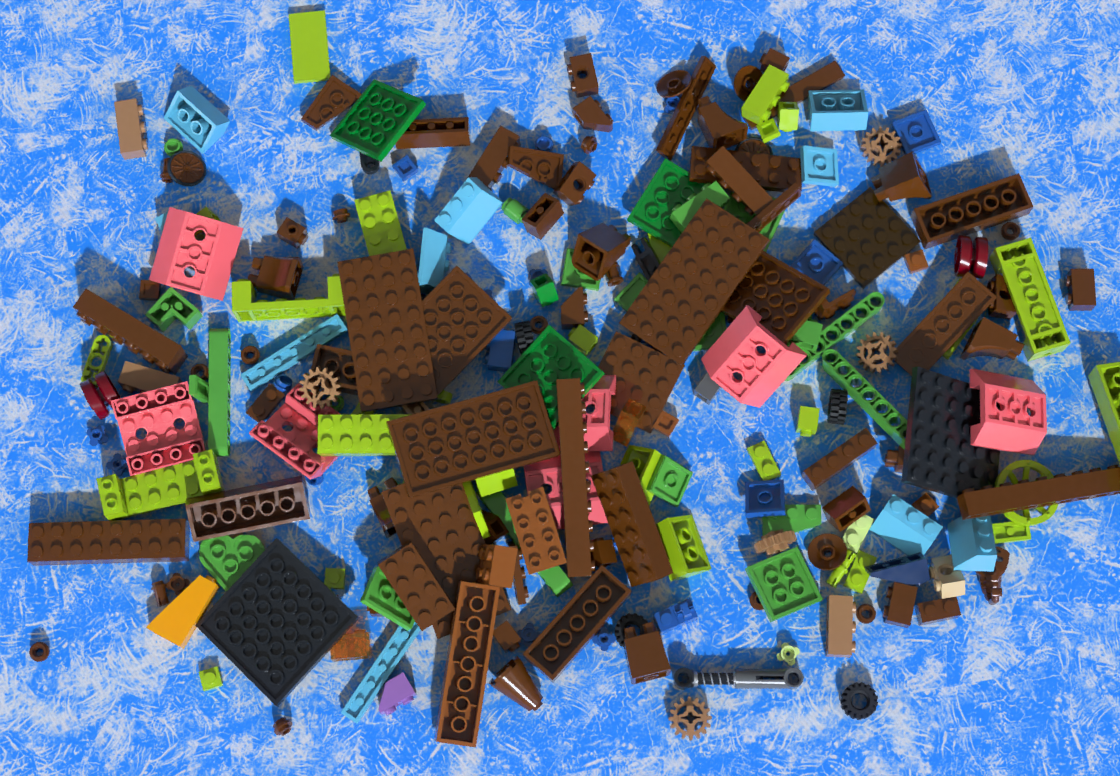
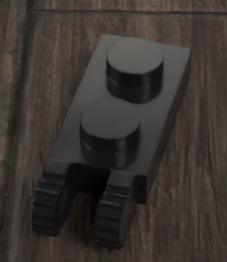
M643 237L640 240L645 248L644 252L635 243L631 245V248L636 255L635 258L649 281L661 262L650 242Z

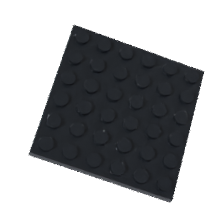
M913 367L901 482L954 498L961 495L965 489L974 488L977 491L981 490V487L993 485L994 488L998 476L1000 450L971 445L970 426L980 423V390L970 388V383L921 367ZM996 402V407L1000 410V405Z
M276 538L195 626L275 706H279L360 617Z

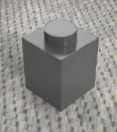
M707 372L695 388L693 395L710 405L722 387L713 381Z

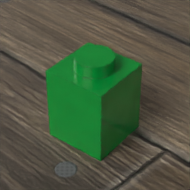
M547 273L530 280L535 299L541 307L551 305L559 300L554 283Z

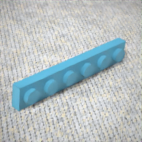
M336 314L248 369L240 376L252 392L314 353L317 344L327 345L346 333L348 329L339 315Z
M414 622L412 629L408 631L401 626L397 628L341 711V714L356 724L360 722L420 633L421 629L416 622Z

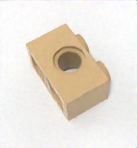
M952 556L931 558V567H928L930 578L934 579L935 591H939L941 598L965 595V578L961 571L953 570Z

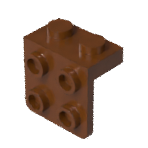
M852 289L831 302H828L825 298L812 314L815 313L819 321L824 318L826 320L830 319L836 314L837 310L841 309L843 311L852 305L851 302L854 300L856 290Z

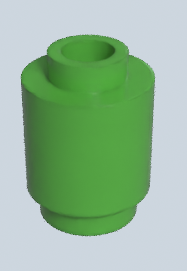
M511 197L501 207L504 211L503 213L517 224L523 223L521 219L529 211L527 207Z

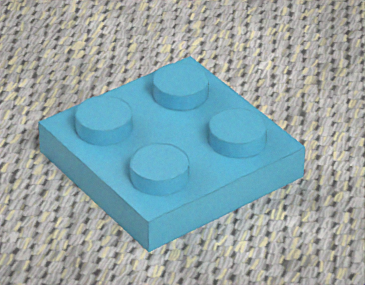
M803 145L800 148L802 183L832 187L839 185L837 149Z

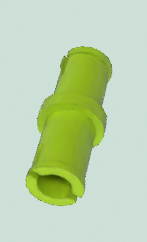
M847 549V556L843 564L833 569L825 581L828 585L831 584V587L836 589L843 575L848 573L847 569L857 556L855 553H851L852 551Z

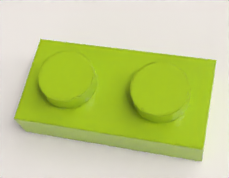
M761 441L746 449L761 481L773 480L781 476L765 441Z
M1014 522L992 524L995 544L1032 539L1029 526L1019 525Z
M858 550L843 586L862 594L870 576L864 567L875 564L877 557Z

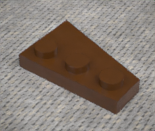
M514 541L506 542L507 547L517 548ZM521 548L517 550L513 585L518 605L526 604V598H529L527 586H523L522 580L526 578L524 567H520L519 560L523 559Z

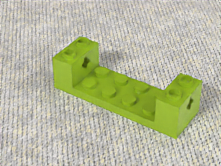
M1028 238L995 248L989 259L995 275L1003 274L1026 339L1023 341L1025 344L1023 351L1027 362L1063 352L1071 342L1032 239Z
M339 274L327 277L328 299H325V297H314L311 300L295 298L292 301L276 299L274 302H268L267 300H257L256 290L248 279H238L232 282V312L238 322L333 317L336 314L339 317L346 316Z
M210 449L193 454L194 460L149 472L121 479L116 474L96 478L104 516L109 521L121 520L186 503V498L225 491L217 456Z

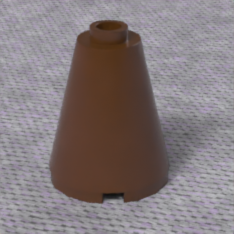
M518 656L514 660L511 659L496 673L498 677L495 680L492 678L489 681L493 688L528 711L532 709L536 711L543 704L541 701L543 696Z

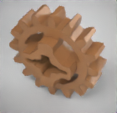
M879 126L878 131L872 128L871 133L866 132L865 138H862L861 141L863 145L860 147V150L864 151L862 156L868 157L866 162L872 160L873 166L880 163V167H882L884 163L888 164L891 160L894 161L898 158L897 156L901 153L899 149H901L902 144L898 143L900 137H894L895 131L889 133L888 127L884 131Z
M873 332V337L867 334V340L861 339L862 346H857L860 353H857L856 356L861 358L858 363L860 365L864 364V370L870 368L871 373L877 370L881 374L882 369L889 371L888 365L894 366L892 360L898 359L894 354L899 352L898 348L894 347L896 342L894 340L891 341L892 338L889 335L885 337L883 332L879 336L876 332ZM888 347H889V356H887V354H886V351H887ZM866 350H868L867 357H865ZM875 351L881 352L879 355L874 354Z
M317 366L316 371L313 368L309 369L310 374L304 373L305 379L299 382L303 384L299 391H304L301 398L307 397L306 404L313 402V408L320 404V408L323 409L325 403L330 407L332 401L336 402L338 400L335 395L341 394L338 388L342 384L337 383L340 377L333 376L334 370L329 373L328 367L321 370V367ZM320 375L318 380H310L313 376ZM320 383L322 384L321 387L324 388L322 391H319L320 388L317 386ZM324 394L330 395L329 398L321 400Z
M783 529L771 531L761 536L762 540L754 543V548L757 554L767 553L768 556L778 554L790 548L789 544L795 542L797 538L792 530L785 532Z
M688 696L686 702L683 698H680V705L674 703L673 705L676 709H670L669 711L673 715V717L668 718V721H673L670 729L676 728L675 735L681 733V739H684L686 736H689L690 741H692L693 736L700 739L699 733L706 734L707 732L704 728H710L711 726L707 723V720L712 719V716H707L710 708L704 709L705 702L699 704V698L691 701V697ZM686 706V711L683 714L677 715L678 711ZM694 706L697 707L702 712V714H698L694 710ZM688 714L696 718L691 724L688 720L684 719ZM703 722L702 726L694 731V726L697 723ZM678 723H682L686 727V731L681 729Z

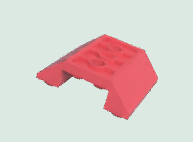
M169 207L149 280L223 301L244 228ZM198 230H203L206 234L205 239L202 241H198L195 238V232ZM189 266L195 269V275L191 278L186 277L184 274V270Z
M747 305L703 355L701 360L710 378L737 401L760 408L807 356V353L793 342L789 346L785 345L759 323L762 316ZM763 346L766 353H759L756 347ZM733 373H740L743 379H735Z
M969 369L970 388L980 390V423L970 426L971 445L1035 455L1047 433L1046 394L1033 380ZM996 402L1000 405V410L997 409ZM1027 408L1030 410L1031 415L1027 413Z
M603 375L581 399L582 402H585L586 408L591 404L595 405L593 413L588 414L586 412V414H582L583 422L587 423V433H583L584 441H588V451H613L610 410L611 395H615L616 375ZM558 425V426L553 430V433H554V436H555V439H556V442H557V445H558V448H559V451H560L559 425Z
M188 381L111 401L126 451V461L130 476L194 460L193 454L206 451L194 400L189 394ZM178 418H182L185 421L184 428L180 430L174 426V421ZM139 428H144L147 431V436L144 439H139L136 436Z
M298 383L286 395L285 403L266 422L261 420L249 434L311 480L320 477L339 457L320 456L313 452L312 449L318 448V415L341 414L331 406L328 407L326 403L323 409L320 408V404L316 408H313V402L306 404L308 399L307 397L301 398L304 391H299V388L303 386ZM288 425L292 427V430L285 431L282 427Z
M588 451V453H585V461H589V473H586V479L591 482L590 492H587V500H591L592 512H588V520H592L593 525L608 523L591 477L603 471L600 451ZM560 455L525 465L524 474L527 495L529 496L528 491L541 488L544 484H549L552 487V491L546 494L556 529H565Z

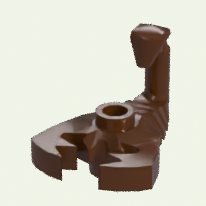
M996 547V550L999 552L997 557L1002 561L995 562L993 572L975 571L979 576L982 593L990 605L998 603L999 596H1002V588H1000L1001 576L1009 562L1010 553L1001 547Z

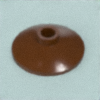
M748 65L740 68L734 78L735 92L744 102L763 75L755 66Z
M685 70L670 72L658 82L657 92L665 98L678 96L688 89L692 82V77Z
M821 534L815 537L808 547L810 562L821 570L838 568L843 564L847 556L845 542L835 534ZM830 552L831 556L826 557L825 554Z

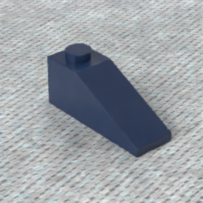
M920 552L864 567L871 577L909 585H922L925 581L930 580L927 558Z

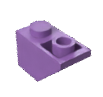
M404 672L386 682L378 709L381 715H390L397 710L396 707L402 703L407 705L414 700L413 697L416 693Z

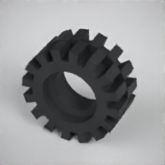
M529 320L514 323L521 355L534 342Z
M831 389L828 403V423L844 425L847 413V390Z
M637 613L623 615L615 626L616 641L619 642L621 647L625 648L624 629L628 625L634 624L639 627L640 635H643L642 625L648 623V621L642 615H637Z
M863 682L849 685L841 695L840 704H842V710L846 712L847 716H851L852 719L861 720L868 718L875 712L878 705L876 691L869 684L866 685ZM860 693L866 697L867 704L864 708L858 709L853 706L852 697L854 694Z

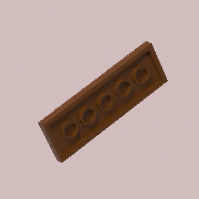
M692 146L689 182L706 184L710 182L712 184L720 180L715 174L711 175L705 168L707 166L705 162L718 150L717 148ZM728 150L764 190L785 192L796 182L802 191L801 158Z
M967 272L897 347L899 352L894 354L898 359L894 361L911 377L913 367L930 370L997 297L971 273Z

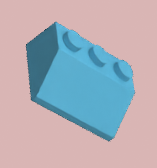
M193 86L177 90L164 116V119L202 154L223 136L230 123V120Z
M864 89L809 90L808 114L810 131L866 130L868 108Z
M468 177L434 221L448 234L469 245L502 205L503 201L477 177Z
M423 228L418 273L422 294H429L445 278V271H449L447 253H451V242H448L447 235L429 228Z
M893 494L869 530L908 556L919 552L924 555L943 526Z
M991 515L962 520L961 516L950 522L947 528L953 570L993 572L997 552Z

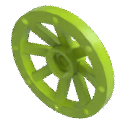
M1018 460L1002 469L997 476L994 488L1004 483L1006 477L1009 478L1012 485L1018 484V480L1013 473V470L1023 468L1022 480L1029 479L1030 469L1038 472L1041 475L1040 477L1047 476V479L1054 478V475L1044 465L1036 461ZM1058 504L1048 506L1047 510L1044 507L1034 508L1042 514L1035 518L1030 517L1029 509L1022 510L1023 516L1015 512L1003 514L1009 520L1019 525L1034 526L1048 520L1055 513Z

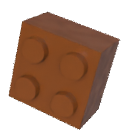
M483 544V548L479 551V559L481 561L480 568L476 571L477 584L512 588L518 548Z

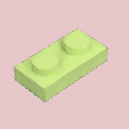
M865 514L848 526L842 537L848 550L855 554L858 552L875 519Z

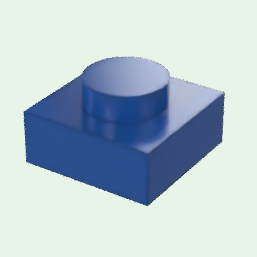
M408 155L392 165L403 182L418 172V168Z

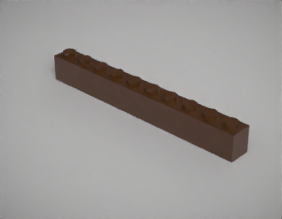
M580 378L556 379L567 576H592L591 571H595V560H591L590 552L594 551V542L590 540L589 532H593L592 520H588V512H592L591 500H587V492H590V481H586V473H589V461H585V453H588V441H584L583 433H587V423L583 422L582 414H586L585 402L581 401V394H585L584 382H580Z
M1112 465L1107 467L1106 470H1101L1099 467L1090 469L1087 473H1083V470L1072 472L1069 476L1061 473L1054 475V478L1051 479L1043 476L1036 478V481L1029 482V479L1018 481V484L1011 485V482H1006L993 488V485L981 487V490L977 491L974 488L965 489L957 497L962 520L1120 494L1119 465Z

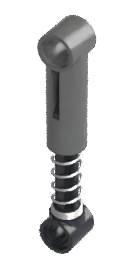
M680 668L674 674L673 683L681 690L698 685H712L713 687L714 685H720L721 687L722 685H728L729 687L733 685L735 689L793 690L802 684L804 676L798 668L735 669L732 673H727L726 671L724 673H719L718 671L716 673H711L710 671L708 673H703L702 671L698 673L688 668ZM686 674L689 681L682 684L678 681V676ZM795 674L798 682L795 684L790 683L788 675ZM763 678H782V680H763Z

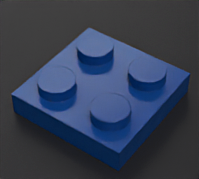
M927 110L896 120L891 124L896 137H900L899 143L902 144L901 147L905 155L910 152L916 154L941 143Z
M814 239L790 266L820 284L825 285L840 269L843 262Z
M784 479L745 482L746 518L786 515Z

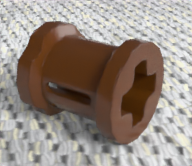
M617 262L606 272L607 285L609 287L616 286L624 281L623 277L619 274Z

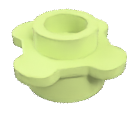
M783 643L780 653L777 654V659L785 661L789 666L795 664V658L800 651L797 647Z

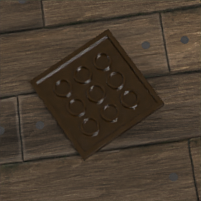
M871 187L814 232L815 237L828 251L843 262L842 266L863 289L921 242L883 200L879 201Z

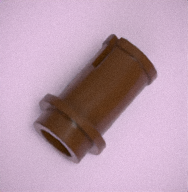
M164 158L163 171L160 174V178L165 183H172L173 179L167 170L169 158Z
M163 581L152 583L151 588L154 591L158 607L170 603L165 589L167 585Z

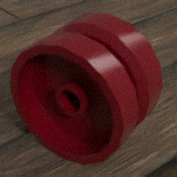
M959 235L954 255L955 276L963 277L970 271L975 278L983 279L988 261V239L986 237H976L972 243L970 236Z
M104 370L95 374V381L98 387L90 379L80 383L89 406L100 420L110 415V410L106 403L112 408L111 401L121 398Z

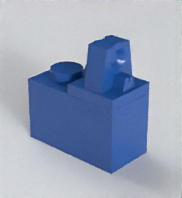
M501 330L485 347L488 351L485 355V364H488V370L506 372L512 366L516 331Z
M690 598L653 614V620L660 635L696 621L698 617Z

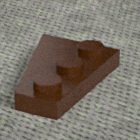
M332 75L305 112L301 121L317 131L356 103L362 94Z
M516 146L508 147L507 166L555 190L562 180L564 154Z

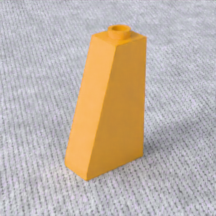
M199 575L146 628L184 649L197 628L195 625L202 619L220 588L216 584V579L209 575H206V577Z

